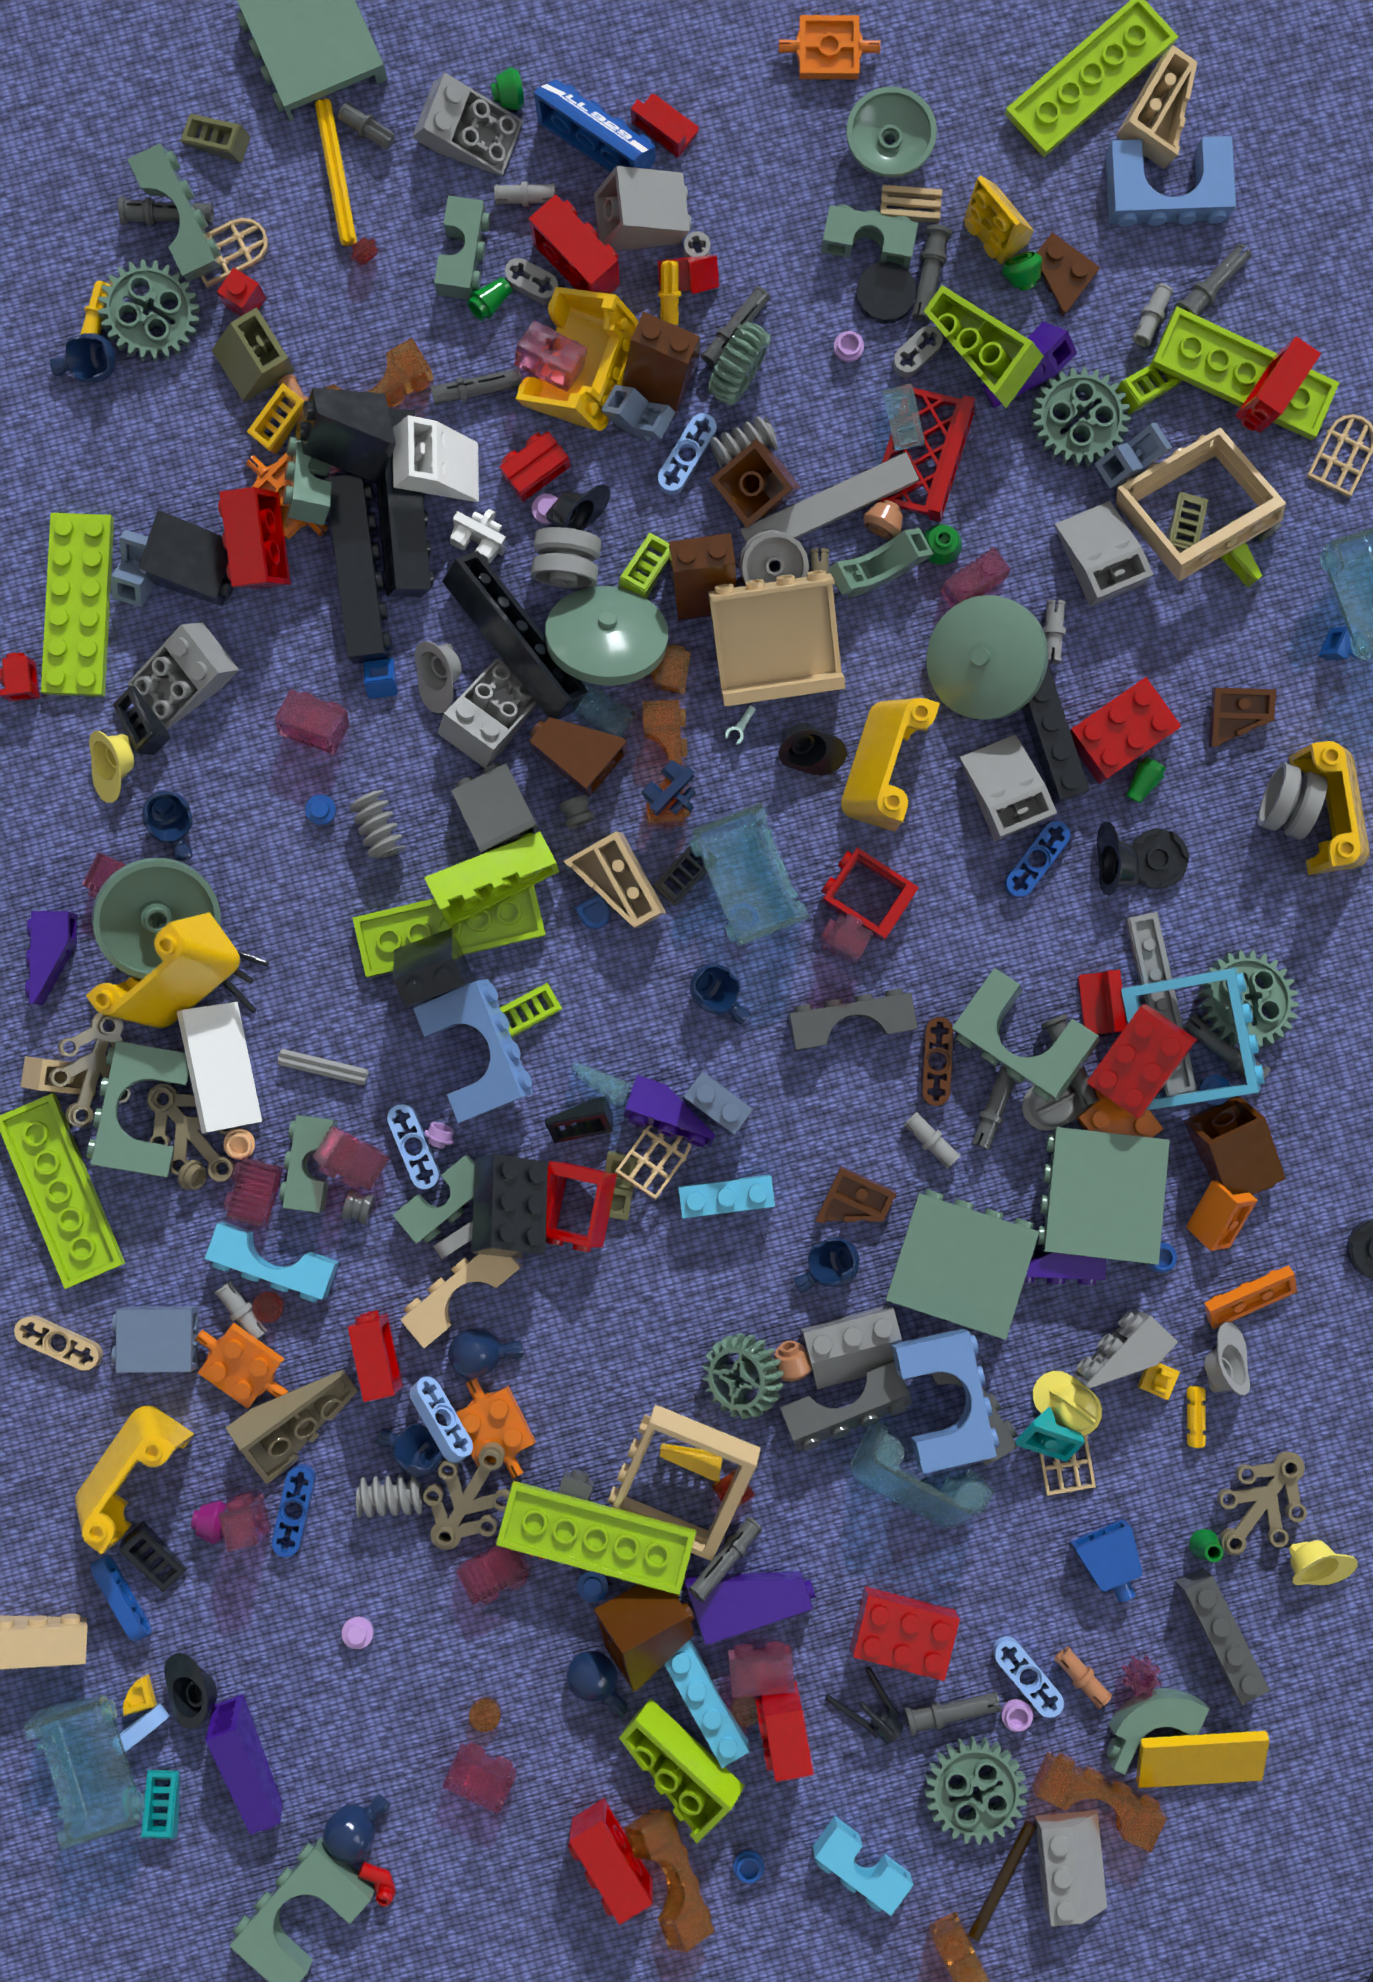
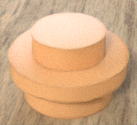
M237 1128L231 1130L224 1139V1150L233 1159H245L254 1151L255 1139L246 1129Z

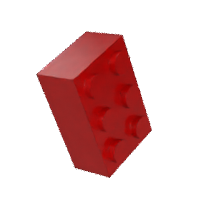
M555 194L529 217L533 246L574 289L611 294L620 286L618 254L609 244L603 245L591 224L588 222L584 224L577 217V211L569 201L565 200L563 202Z
M257 487L220 491L218 511L224 524L222 541L228 554L227 575L232 583V587L262 589L291 585L279 492Z
M1145 677L1071 728L1070 732L1078 756L1098 784H1101L1182 726L1148 678Z
M1144 1004L1139 1007L1086 1083L1139 1119L1146 1112L1197 1039Z
M865 1586L850 1643V1650L852 1656L857 1659L945 1681L960 1618L955 1609Z
M797 1681L760 1687L761 1698L756 1699L767 1771L774 1770L775 1782L814 1775Z
M605 1798L574 1816L569 1832L568 1848L575 1861L581 1860L586 1869L584 1874L591 1888H597L602 1895L601 1903L609 1917L614 1915L620 1925L652 1905L653 1878Z

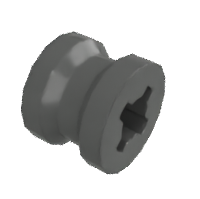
M587 795L577 796L559 804L561 812L565 813L567 817L565 821L567 829L582 826L596 819L594 812L589 810Z
M350 1189L344 1203L342 1219L348 1221L356 1219L360 1224L367 1225L373 1211L375 1195L367 1194L363 1196L359 1195L357 1191Z

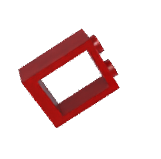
M1295 336L1273 357L1235 417L1241 420L1245 428L1261 433L1282 415L1322 353Z
M857 847L853 854L847 851L838 864L842 871L836 879L830 876L821 890L825 894L821 902L881 941H884L919 887ZM856 862L901 890L878 926L834 898Z
M549 1161L547 1174L546 1243L563 1246L564 1242L573 1244L572 1249L582 1252H591V1248L603 1247L617 1174L566 1162ZM567 1178L597 1184L588 1236L557 1229Z
M378 1310L362 1313L360 1316L355 1317L356 1322L348 1326V1332L363 1402L395 1395L403 1387L388 1313L379 1315Z

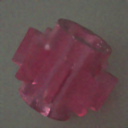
M1132 1655L1128 1666L1121 1667L1128 1676L1122 1682L1126 1687L1133 1685L1132 1692L1136 1697L1140 1695V1692H1147L1151 1697L1152 1690L1156 1686L1162 1685L1156 1677L1161 1672V1669L1158 1665L1151 1666V1659L1147 1655L1143 1657V1660H1137ZM1142 1671H1144V1673H1143L1144 1679H1142V1680L1139 1681V1679H1140L1139 1673L1142 1672Z

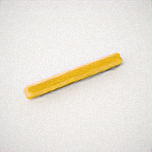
M325 98L317 100L315 108L339 239L343 246L356 244L357 239L331 101Z

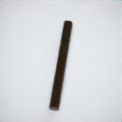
M1025 1820L968 1933L976 1941H980L1037 1828L1027 1820Z

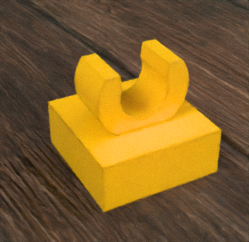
M1158 1363L1156 1366L1144 1369L1137 1387L1169 1400L1180 1371Z

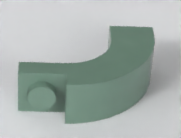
M914 528L904 530L886 544L866 555L836 562L828 569L835 580V587L840 590L842 595L848 594L849 598H852L896 579L933 555V552L921 529Z
M1169 1688L1152 1689L1133 1696L1115 1712L1108 1724L1113 1733L1117 1735L1108 1744L1106 1752L1108 1762L1114 1770L1126 1774L1140 1740L1147 1733L1157 1728L1172 1727L1189 1735H1198L1208 1714V1706L1200 1698L1184 1691Z

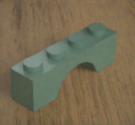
M159 143L128 158L127 160L140 188L149 196H163L172 200L178 209L180 217L179 231L174 241L170 244L169 249L181 275L190 282L222 267L218 260V257L221 256L220 249L214 238L209 239L204 228L208 227L207 221L200 209L195 210L190 200L194 198V194L187 180L182 181L177 172L181 166L172 150L168 152Z

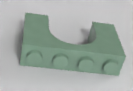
M994 968L953 1025L952 1029L958 1035L955 1040L968 1049L974 1046L982 1051L981 1057L991 1065L996 1067L1000 1063L1008 1069L1006 1074L1016 1082L1022 1084L1025 1080L1034 1086L1032 1092L1043 1100L1048 1101L1049 1098H1052L1058 1102L1099 1044V1036L1074 1019H1071L1053 1046L1045 1053L1035 1057H1020L1012 1054L1001 1043L1000 1026L1005 1015L1023 990L1019 983Z
M116 1041L115 1048L109 1047L106 1065L111 1066L109 1078L103 1077L99 1096H104L105 1098L102 1109L97 1108L95 1112L93 1127H98L96 1140L90 1139L86 1157L92 1158L91 1165L169 1177L175 1147L140 1141L129 1136L120 1125L118 1105L125 1091L142 1081H158L187 1087L189 1069L186 1054Z
M321 1837L313 1845L308 1842L296 1856L299 1862L292 1870L287 1866L274 1882L278 1886L271 1894L265 1891L253 1906L256 1911L250 1918L244 1915L232 1930L235 1936L230 1947L268 1982H300L308 1973L313 1961L307 1953L286 1935L281 1926L280 1907L287 1900L299 1895L316 1896L325 1901L343 1919L351 1924L371 1901L374 1894L373 1884L358 1878L359 1871L349 1862L332 1857L327 1852Z

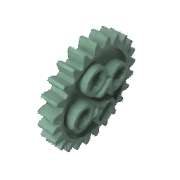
M141 259L140 268L137 269L130 261V271L128 272L118 267L119 278L112 275L108 276L112 287L102 285V291L108 297H98L99 304L106 307L98 310L99 317L106 319L101 323L103 330L112 329L108 333V339L110 341L119 339L117 349L120 351L127 346L129 357H132L136 351L140 352L141 361L143 362L147 354L152 355L154 362H157L158 354L161 353L166 360H170V350L180 355V343L187 347L190 346L186 335L196 336V330L190 325H199L200 323L199 318L193 315L200 312L199 305L191 304L197 300L196 293H187L191 288L189 281L180 284L181 273L177 272L171 276L170 265L168 264L162 271L159 270L156 260L151 268H147L144 259ZM146 286L149 292L144 296L136 295L133 293L135 287ZM124 298H128L132 300L133 303L124 302L123 300ZM171 299L176 301L178 305L173 310H167L162 307V303L165 300ZM150 307L154 308L155 313L150 312L148 315H144V310L148 311ZM130 312L135 314L137 318L132 323H125L121 320L122 315ZM165 319H167V320H174L175 323H174V324L167 323V321H166ZM155 326L166 330L165 334L161 337H154L149 332Z
M1072 367L1068 372V377L1060 371L1056 377L1057 381L1049 378L1046 383L1047 388L1041 387L1038 393L1041 398H1036L1033 402V406L1038 409H1034L1031 413V418L1037 419L1031 429L1040 430L1035 440H1045L1043 452L1050 448L1054 450L1051 459L1054 460L1059 454L1062 455L1063 465L1071 458L1075 467H1078L1082 459H1084L1085 464L1089 467L1094 457L1098 461L1113 449L1114 446L1122 444L1123 439L1121 437H1124L1129 430L1123 425H1127L1131 420L1130 416L1124 415L1130 408V405L1121 404L1126 393L1116 394L1115 391L1119 383L1117 382L1111 386L1108 385L1110 375H1106L1101 380L1098 378V369L1093 372L1092 376L1088 375L1086 367H1083L1080 375H1077L1076 370ZM1075 393H1085L1088 400L1082 401L1078 399ZM1096 400L1101 401L1100 404L1089 411L1086 418L1079 419L1064 435L1060 433L1061 430L1072 423L1075 416H1081ZM1053 412H1062L1065 415L1066 419H1056L1053 415ZM1095 415H1104L1108 423H1100ZM1079 433L1083 435L1086 442H1077L1073 438V434Z
M1239 950L1234 954V957L1231 953H1228L1223 957V961L1221 959L1213 963L1214 968L1210 967L1205 973L1237 967L1238 974L1243 973L1245 975L1244 980L1247 991L1242 992L1244 1004H1250L1253 1023L1255 1024L1253 1026L1251 1022L1248 1023L1250 1035L1256 1034L1259 1048L1262 1047V1044L1267 1047L1274 1043V1039L1278 1041L1284 1037L1282 1031L1287 1032L1292 1028L1288 1021H1293L1297 1018V1015L1290 1010L1299 1007V1003L1292 1001L1291 998L1297 995L1298 991L1289 990L1288 986L1294 982V979H1284L1283 976L1286 974L1287 969L1278 971L1276 969L1278 960L1268 964L1266 963L1267 954L1265 953L1256 959L1255 950L1250 951L1246 957L1243 951ZM1255 977L1263 981L1264 989L1257 986ZM1227 980L1200 984L1206 989L1197 993V996L1204 998L1205 1002L1200 1004L1198 1008L1207 1009L1208 1014L1202 1020H1212L1213 1024L1209 1030L1213 1031L1218 1028L1221 1031L1218 1037L1219 1040L1229 1036V1045L1237 1044L1239 1040L1235 1020L1232 1016L1231 999L1226 986ZM1262 1007L1267 1008L1270 1012V1019L1263 1015Z
M971 1736L969 1745L966 1746L959 1738L958 1748L955 1750L951 1745L947 1744L946 1747L949 1754L945 1756L937 1752L936 1755L940 1761L939 1765L935 1763L929 1764L934 1775H925L926 1782L931 1785L924 1788L926 1797L931 1798L926 1804L928 1810H934L931 1814L934 1822L941 1820L940 1828L943 1832L951 1828L950 1834L954 1840L962 1833L965 1844L969 1842L971 1836H974L977 1844L981 1845L982 1836L985 1835L992 1843L994 1841L993 1833L996 1831L999 1835L1005 1837L1003 1827L1007 1825L1014 1829L1012 1816L1022 1818V1814L1017 1806H1026L1027 1804L1024 1797L1020 1795L1028 1791L1025 1784L1020 1783L1025 1779L1022 1771H1017L1020 1767L1016 1759L1010 1761L1012 1755L1008 1749L1000 1753L1001 1746L998 1742H995L989 1748V1742L985 1737L980 1745H977L974 1737ZM982 1766H993L990 1774L984 1776L978 1774ZM954 1775L963 1776V1780L957 1785H951L948 1782ZM999 1780L1002 1781L1000 1785L996 1784ZM978 1786L979 1793L973 1794L972 1788ZM950 1796H955L953 1800H949ZM1001 1796L1002 1801L998 1805H988L991 1797ZM965 1805L973 1807L968 1815L958 1814L959 1809Z

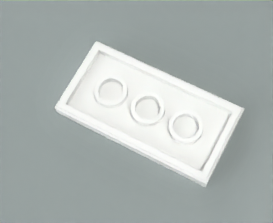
M238 1002L178 1011L177 1016L202 1134L262 1122Z

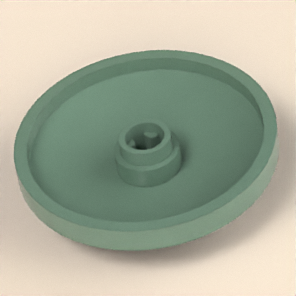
M596 586L575 591L565 596L552 608L546 621L545 642L552 660L563 671L574 678L597 685H622L644 678L660 665L667 650L668 626L661 611L647 598L623 588Z
M995 595L969 598L952 607L934 628L927 649L928 676L934 691L941 701L960 715L981 720H993L1009 716L1023 708L1035 696L1044 680L1048 666V645L1045 633L1036 617L1027 608L1014 600Z
M146 858L123 866L106 880L99 890L93 905L92 927L97 944L107 960L124 973L143 979L163 962L157 954L154 940L157 933L169 922L210 912L220 926L221 915L219 903L211 886L195 869L173 859Z

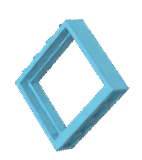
M1237 967L1121 989L1129 1023L1141 1006L1139 995L1227 980L1247 1083L1166 1097H1159L1158 1094L1147 1110L1258 1093L1261 1090L1260 1084H1265L1262 1065L1256 1066L1254 1053H1259L1256 1034L1250 1035L1248 1023L1253 1022L1250 1004H1244L1242 992L1247 991L1244 974H1238Z

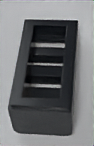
M130 686L115 701L113 706L136 753L154 755L170 740L171 737L135 686ZM133 703L134 707L128 711L129 706Z
M694 840L653 886L676 907L717 863V859L698 841ZM693 852L706 863L703 867L691 857ZM685 861L698 872L695 876L691 875L682 866ZM676 870L689 881L686 886L673 875ZM668 879L681 890L678 895L665 884Z
M603 1096L546 1118L545 1125L553 1142L559 1143L613 1132V1113L606 1097ZM564 1125L566 1129L561 1130L559 1126Z
M144 1521L120 1542L119 1551L162 1592L187 1570L184 1564ZM143 1538L145 1541L136 1549L134 1545ZM152 1547L154 1550L144 1559L142 1554ZM161 1555L164 1559L152 1568L150 1564ZM170 1564L173 1568L161 1578L159 1573Z

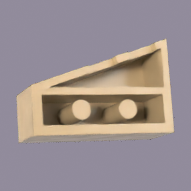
M1174 45L1158 61L1115 135L1121 140L1142 139L1143 155L1163 169L1179 154L1181 130L1185 125L1186 106L1190 100L1197 61Z
M616 831L563 861L634 928H641L666 914L623 833Z
M65 1614L61 1617L0 1615V1669L86 1664V1617H81L79 1614Z

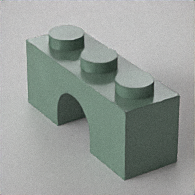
M448 195L443 223L446 237L462 241L464 247L454 255L438 254L434 285L439 296L469 300L471 298L470 294L480 289L481 271H478L479 261H484L486 253V242H482L484 232H489L491 219L490 213H486L484 200Z
M843 204L837 206L830 205L821 253L850 258L854 243L860 239L869 238L877 242L881 249L879 262L890 261L900 264L908 270L919 222H914L905 216H897L895 218L884 216L874 210L866 212L853 210L850 206Z
M296 435L295 438L289 437L287 455L292 456V460L287 462L285 480H290V486H285L283 504L288 505L287 518L324 525L330 508L332 482L318 479L313 474L327 477L331 465L305 455L301 441L297 440Z
M296 1115V1120L291 1121L289 1139H293L291 1151L286 1152L284 1169L288 1170L287 1181L282 1182L279 1195L280 1200H284L283 1208L317 1213L325 1211L329 1181L313 1177L308 1170L307 1162L309 1156L316 1150H334L338 1120Z
M465 1155L441 1175L450 1188V1197L443 1206H433L421 1194H418L393 1214L416 1244L422 1240L426 1243L430 1242L441 1233L438 1227L443 1222L448 1220L450 1224L465 1213L462 1207L470 1200L474 1201L475 1162L469 1155Z

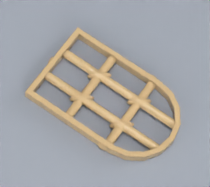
M239 218L228 221L226 224L206 233L210 239L231 228L234 234L231 235L232 237L217 243L219 249L221 250V247L235 240L238 241L241 247L238 249L239 251L225 258L222 255L218 257L225 273L209 281H206L204 275L201 276L207 288L226 279L231 272L226 265L229 261L244 254L248 262L236 267L239 271H243L263 259L268 249V238L265 230L258 222L249 218ZM242 223L254 225L238 233L235 225ZM260 229L264 239L245 247L242 241L244 239L243 236ZM263 245L260 254L252 259L249 254L251 250Z
M1354 414L1345 415L1336 420L1326 432V437L1306 477L1350 498L1370 456L1373 454L1372 424L1364 417ZM1343 420H1349L1342 434L1333 430L1338 423ZM1354 420L1360 421L1365 425L1357 442L1348 438L1349 435H1347ZM1368 430L1371 435L1370 448L1363 445L1364 442H1362ZM1330 435L1338 438L1337 441H1339L1331 457L1322 453ZM1344 441L1353 445V451L1346 464L1337 460V455ZM1358 449L1367 452L1360 470L1352 467V462ZM1320 457L1327 460V466L1321 478L1312 474ZM1333 464L1342 468V473L1336 485L1325 480ZM1348 471L1357 475L1349 491L1340 487Z
M649 1125L642 1131V1135L618 1166L615 1173L656 1201L682 1162L686 1161L691 1144L687 1142V1149L685 1154L677 1150L678 1144L683 1139L682 1136H678L671 1146L663 1140V1134L659 1133L657 1136L649 1131L653 1127ZM647 1134L653 1139V1143L642 1157L634 1150ZM658 1143L667 1148V1153L659 1164L655 1166L648 1161L650 1159L648 1157ZM674 1153L681 1159L670 1175L663 1171V1165L670 1155ZM632 1155L638 1159V1164L631 1174L627 1176L620 1170ZM645 1164L653 1170H651L652 1174L642 1186L634 1181L633 1178L642 1165ZM660 1174L666 1180L655 1195L647 1190L655 1176Z
M1088 1435L1083 1436L1087 1459L1077 1460L1076 1454H1074L1069 1459L1070 1462L1060 1463L1059 1459L1054 1458L1053 1465L1045 1466L1044 1456L1039 1453L1047 1496L1066 1492L1072 1493L1077 1490L1096 1487L1087 1440ZM1088 1464L1091 1484L1081 1485L1078 1471L1079 1465ZM1073 1466L1076 1486L1064 1488L1061 1471L1065 1467ZM1056 1469L1059 1489L1050 1491L1046 1471Z

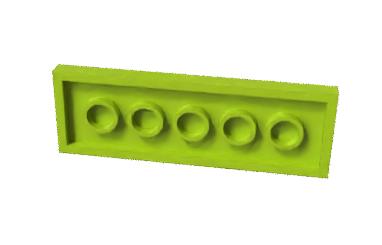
M1130 0L1006 108L1004 115L1037 151L1045 157L1174 45L1179 36L1146 0Z
M1176 307L1172 312L1150 365L1241 407L1277 353L1182 308ZM1311 369L1282 415L1273 423L1313 440L1317 437L1340 382Z
M50 513L41 693L44 695L105 697L114 517L112 515Z
M535 885L450 927L434 898L352 917L367 978L393 972L394 949L452 928L464 955L546 936Z
M51 1093L0 1115L1 1136L64 1289L126 1264L56 1094Z
M513 1481L496 1545L680 1595L696 1530Z

